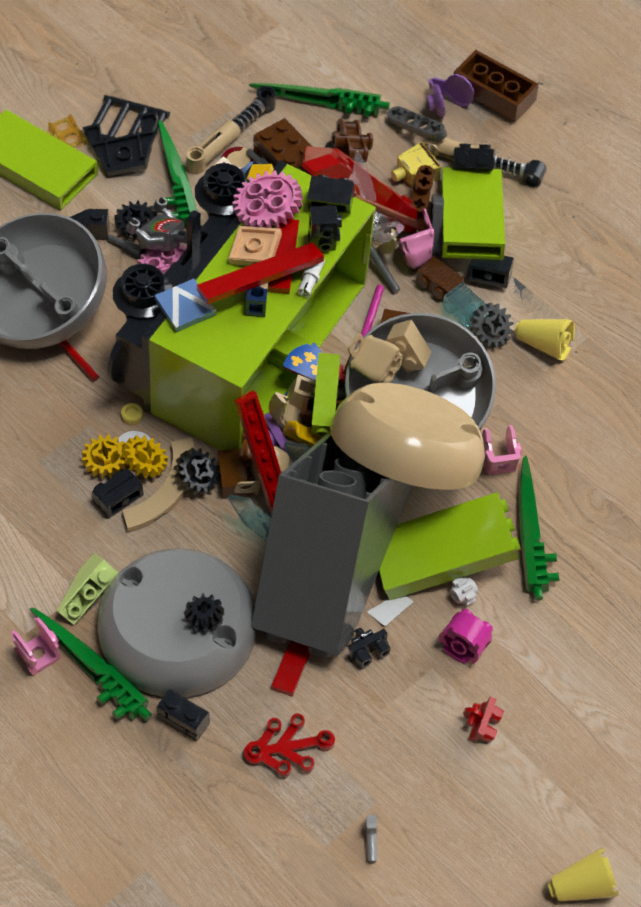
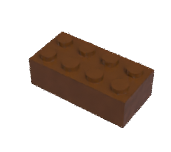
M475 50L454 71V74L464 76L471 83L474 89V100L514 122L537 99L538 83L478 50Z
M286 118L253 135V151L260 158L263 157L273 167L281 160L311 175L301 165L304 148L306 146H313Z

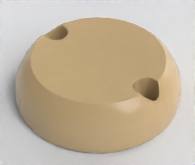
M374 383L355 390L340 403L330 427L333 440L349 457L383 476L418 487L439 490L468 487L477 481L485 459L484 442L475 421L464 410L438 395L411 386L394 383Z

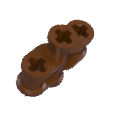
M338 119L336 131H333L331 135L332 148L342 147L343 153L351 159L366 163L368 150H371L373 147L372 133L362 134L359 120L343 121V119Z
M422 165L418 168L411 197L413 202L411 205L417 209L418 221L424 220L422 210L426 209L427 211L435 176L434 169L429 165Z

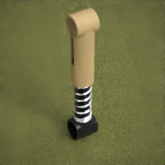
M260 87L256 93L257 97L254 98L249 106L245 107V110H242L232 120H227L201 144L191 147L186 151L187 170L190 173L200 174L204 172L206 164L241 134V128H245L246 124L249 125L250 121H254V117H258L259 113H271L276 107V92L272 87Z
M424 138L422 143L433 157L440 156L454 160V147H459V143L463 142L449 138L433 142ZM495 155L494 169H502V172L507 171V174L513 173L514 176L518 174L520 178L522 177L524 184L529 187L536 188L541 185L547 170L543 162L531 160L529 163L521 162L519 164L516 163V160L512 162L510 158L505 160L503 156L499 158Z

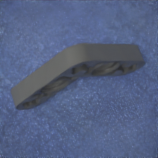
M442 194L431 195L432 228L434 230L432 256H441L444 211V198Z

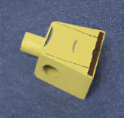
M420 142L398 156L397 169L391 171V176L395 182L404 179L410 187H413L417 170L420 166L429 165L434 169V182L440 180L441 165L425 145Z

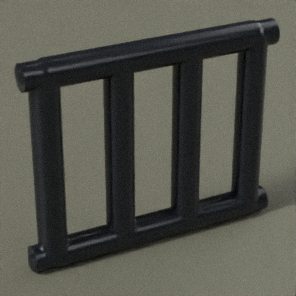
M104 95V103L92 125L98 123L101 125L111 104L121 106V109L108 134H102L103 140L115 138L129 109L140 112L128 135L139 131L141 127L140 114L156 111L158 120L164 122L165 118H169L170 112L114 96ZM157 121V126H156V130H155L154 139H155L156 135H157L158 132H159L158 121Z

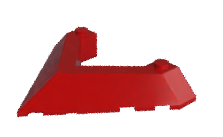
M311 146L304 148L301 166L312 176L326 175L334 179L347 178L354 181L355 194L417 220V209L411 205L413 201L404 194L400 196L338 148ZM383 215L391 223L411 235L417 233L416 228Z

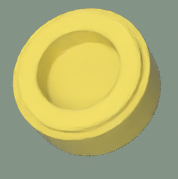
M135 403L126 404L121 410L122 420L128 425L138 424L143 418L142 408Z

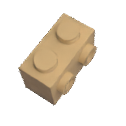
M412 319L393 324L386 341L400 349L399 352L403 355L401 365L406 373L425 368L432 352Z

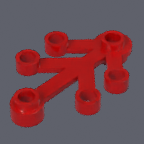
M296 713L292 715L291 724L278 742L268 745L274 734L279 733L282 728L280 719L271 718L267 723L266 731L260 739L249 742L245 746L244 757L251 764L264 763L277 771L279 776L286 777L291 773V764L286 760L279 762L270 756L280 754L298 765L303 772L308 773L314 769V759L310 756L303 757L294 752V750L317 746L321 751H330L335 745V736L329 730H322L317 736L291 741L297 731L305 725L304 716ZM299 719L302 722L300 724H295L293 721ZM276 723L279 726L277 728H272L270 725ZM323 736H327L330 739L328 741H324L321 738ZM254 749L260 750L258 754H253L251 751ZM310 762L312 765L305 767L303 763ZM282 766H286L288 770L281 771L279 768Z

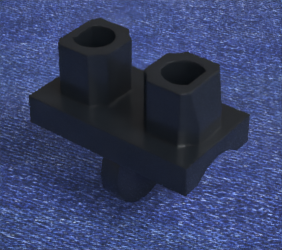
M357 628L355 630L356 637L351 639L353 645L349 647L350 654L348 658L351 663L356 661L361 668H364L372 662L373 658L369 654L370 652L375 650L380 658L388 655L391 648L387 641L388 633L386 630L382 629L373 633L371 629L365 632L362 628Z

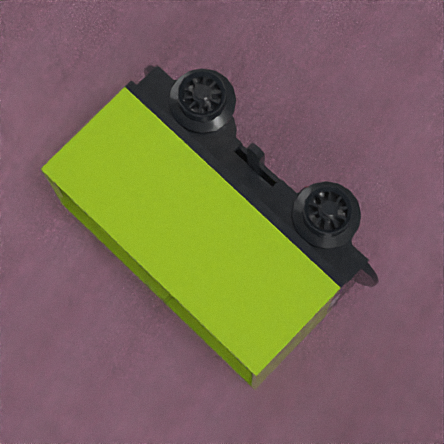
M280 160L274 167L277 175L282 171L285 173V176L290 174L292 179L297 180L302 190V207L299 209V213H293L294 220H299L296 248L309 244L308 224L310 208H308L307 197L311 175ZM219 163L211 166L195 186V199L199 206L207 211L209 219L204 225H201V213L193 210L189 214L187 219V249L180 258L173 262L165 274H162L161 270L147 263L132 265L123 272L113 287V301L116 307L125 314L127 321L116 334V342L108 361L107 374L109 379L143 397L145 411L219 450L241 449L243 427L234 400L253 390L257 392L261 408L264 411L263 414L270 413L269 402L275 392L280 394L288 392L290 385L297 375L282 368L289 353L304 344L311 346L312 343H316L318 348H320L366 285L376 211L375 206L354 197L351 214L337 212V215L342 217L340 241L336 242V250L321 251L324 255L325 264L319 274V281L314 285L310 297L304 298L305 290L302 297L297 293V289L303 280L302 274L304 270L308 269L305 268L292 273L290 294L268 292L267 290L265 317L245 315L246 290L211 303L216 310V315L176 332L156 303L155 295L192 279H195L200 284L246 267V265L229 264L228 258L239 226H244L243 222H239L234 212L232 202L235 199L233 196L238 194L237 188H243L242 182L248 183L247 177L251 166L245 174L237 166L229 163Z

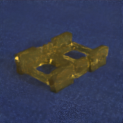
M71 114L59 121L48 123L50 134L66 144L68 143L65 138L76 135L79 140L68 145L73 147L81 143L84 145L88 144L87 137L79 129ZM67 122L70 128L63 131L57 128V125Z

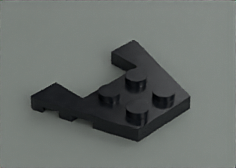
M156 111L140 114L142 132L103 140L100 123L82 127L108 176L147 169L158 121Z

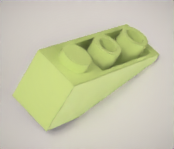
M94 552L79 569L57 611L74 625L119 572Z

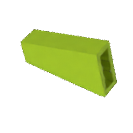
M318 354L311 434H316L320 437H324L331 431L330 427L336 412L340 354Z

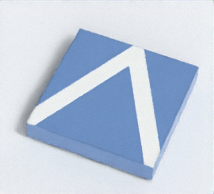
M195 279L155 295L156 303L176 332L216 315V310L212 304L207 305L196 291L198 283Z

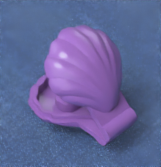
M454 74L449 76L447 80L435 77L428 81L430 95L426 96L428 108L430 111L434 110L441 118H444L446 114L442 95L448 96L453 103L460 107L468 106L473 101L474 89L464 76Z

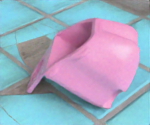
M423 209L422 212L428 229L398 240L405 263L412 269L419 268L432 258L434 230L426 209Z

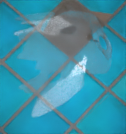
M356 151L354 170L349 180L354 181V185L357 184L360 196L375 202L376 193L372 179L359 151ZM375 211L372 239L386 243L404 230V226L400 222ZM387 228H396L392 233H384V230Z

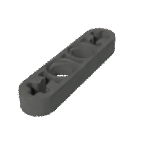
M400 106L392 107L387 112L390 124L433 142L442 141L447 136L444 124Z

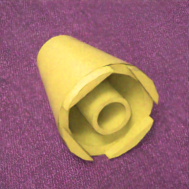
M522 319L520 323L516 324L514 333L517 335L518 340L558 360H565L571 350L568 347L569 342L574 340L575 323L569 319Z
M604 848L596 850L551 877L552 882L547 883L552 898L557 897L558 901L618 897V890L613 892L612 889L616 887V882L607 857L602 858L601 856L605 854Z

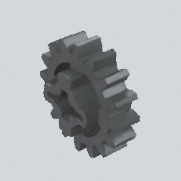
M491 302L479 306V309L473 311L475 316L470 318V321L474 323V325L470 326V329L475 331L473 335L477 336L480 342H484L485 348L491 346L494 349L505 345V342L511 339L509 334L514 332L510 329V326L514 325V322H509L511 314L506 315V308L500 309V304L493 305Z

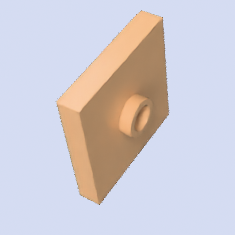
M239 226L228 258L229 264L249 266L274 257L282 236L281 229Z

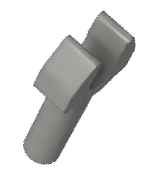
M366 815L368 862H377L376 815Z

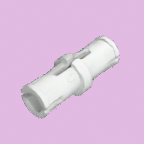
M325 260L304 270L302 274L303 280L297 289L299 296L302 297L305 290L304 298L310 297L314 285L319 281V274L325 264Z

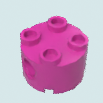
M462 609L461 612H457L452 617V620L439 634L440 644L441 642L444 643V651L453 659L464 664L467 661L475 664L485 648L492 642L491 632L493 627L488 622L474 616L470 610Z

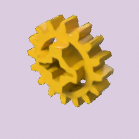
M110 434L106 438L99 435V440L91 438V445L86 443L85 450H82V463L86 468V472L92 471L93 477L100 474L101 479L108 475L111 479L113 473L120 471V469H126V464L123 463L126 458L121 457L123 453L122 448L125 445L124 441L119 442V437L117 436L111 439Z
M135 435L133 439L130 437L123 446V453L121 454V457L126 458L123 463L130 465L129 470H136L137 476L142 473L144 478H147L148 475L152 478H155L156 475L160 476L168 465L167 460L169 457L164 455L166 449H160L161 443L155 444L154 438L147 440L145 435L141 439L138 435Z

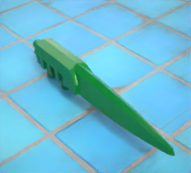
M250 83L248 85L257 90L262 86H270L275 90L277 96L324 105L330 109L338 108V110H342L343 106H346V113H351L353 108H357V113H361L362 109H364V115L367 117L371 115L372 111H374V115H378L380 109L389 110L390 102L381 101V95L343 88L325 89L271 83Z
M158 120L162 150L172 189V197H166L167 205H174L176 207V212L172 213L177 219L183 221L184 227H187L188 216L193 210L197 211L187 173L176 146L163 122Z
M524 456L522 459L519 491L521 547L526 589L528 592L534 593V600L539 601L543 599V592H549V582L559 581V572L548 573L547 563L557 562V554H545L544 542H540L541 535L534 486L528 458Z
M29 608L35 618H40L48 629L54 632L60 647L99 685V690L102 693L96 697L97 701L100 704L110 699L115 701V705L118 707L112 712L115 719L118 720L126 714H129L131 720L139 715L145 721L151 718L152 713L147 709L148 700L112 665L108 664L93 649L62 625L36 608Z

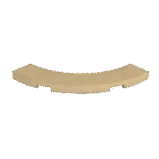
M192 437L171 442L173 451L172 466L167 479L159 490L142 503L123 510L128 532L150 525L155 519L163 514H167L186 492V486L184 484L179 485L181 479L175 478L178 471L174 469V466L178 464L176 459L180 457V454L194 448Z

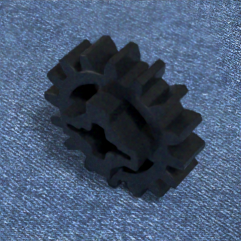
M137 200L136 204L129 201V206L122 204V210H116L117 215H114L115 228L119 229L120 235L125 233V238L133 236V240H136V234H129L126 231L128 222L131 218H136L140 222L138 228L140 229L156 217L157 212L154 211L153 206L148 207L147 202L141 205L139 200Z
M191 448L188 451H184L176 459L178 464L174 466V469L178 473L175 475V478L181 479L179 485L184 484L186 492L191 489L192 495L199 493L202 496L212 491L214 486L219 483L216 480L220 477V474L216 472L219 466L213 464L216 459H210L209 452L202 454L201 448L196 451L194 448Z

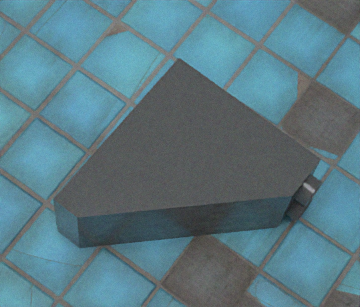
M331 431L284 470L278 479L251 628L264 631L265 637L275 643L285 644L294 641L307 645L308 651L318 657L328 658L338 655L354 635L413 485L388 478L361 465L339 448L332 438Z

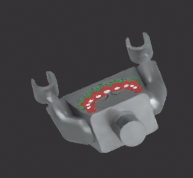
M160 197L159 202L155 200L153 206L156 212L163 213V215L158 214L140 229H138L140 222L136 218H131L126 226V231L129 234L137 235L141 249L171 251L180 243L187 244V231L184 230V223L182 220L177 219L170 210L165 208L167 200L164 197Z

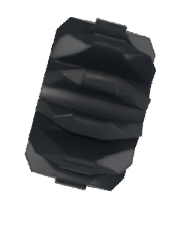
M202 593L201 598L193 595L192 602H187L184 616L187 620V625L194 627L196 633L203 629L206 634L209 628L215 631L217 625H222L224 608L220 599L215 600L213 594L205 597V594Z

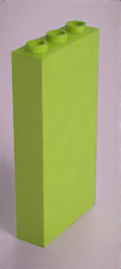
M7 109L0 114V175L55 208L62 210L98 175L97 161Z
M442 167L441 194L444 198L442 258L504 260L505 227L502 169Z
M498 492L397 524L379 569L384 590L389 600L518 560L517 551L521 550L517 537L513 538L511 531H515L511 517L507 518L505 514L509 512L506 500H501Z

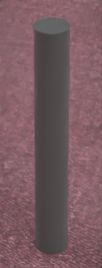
M371 243L370 257L392 292L397 293L400 287Z

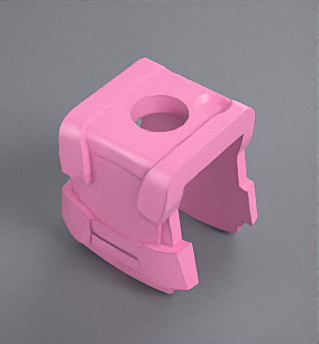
M508 426L505 436L509 455L495 457L491 445L490 431L488 428H485L482 433L485 448L483 463L485 472L488 475L515 472L522 451L520 443H516L513 426Z
M38 617L34 618L39 629V636L25 643L14 630L11 632L13 643L16 646L13 649L24 660L26 667L32 675H36L61 658L56 635ZM42 649L45 651V654L42 658L36 659L33 651Z

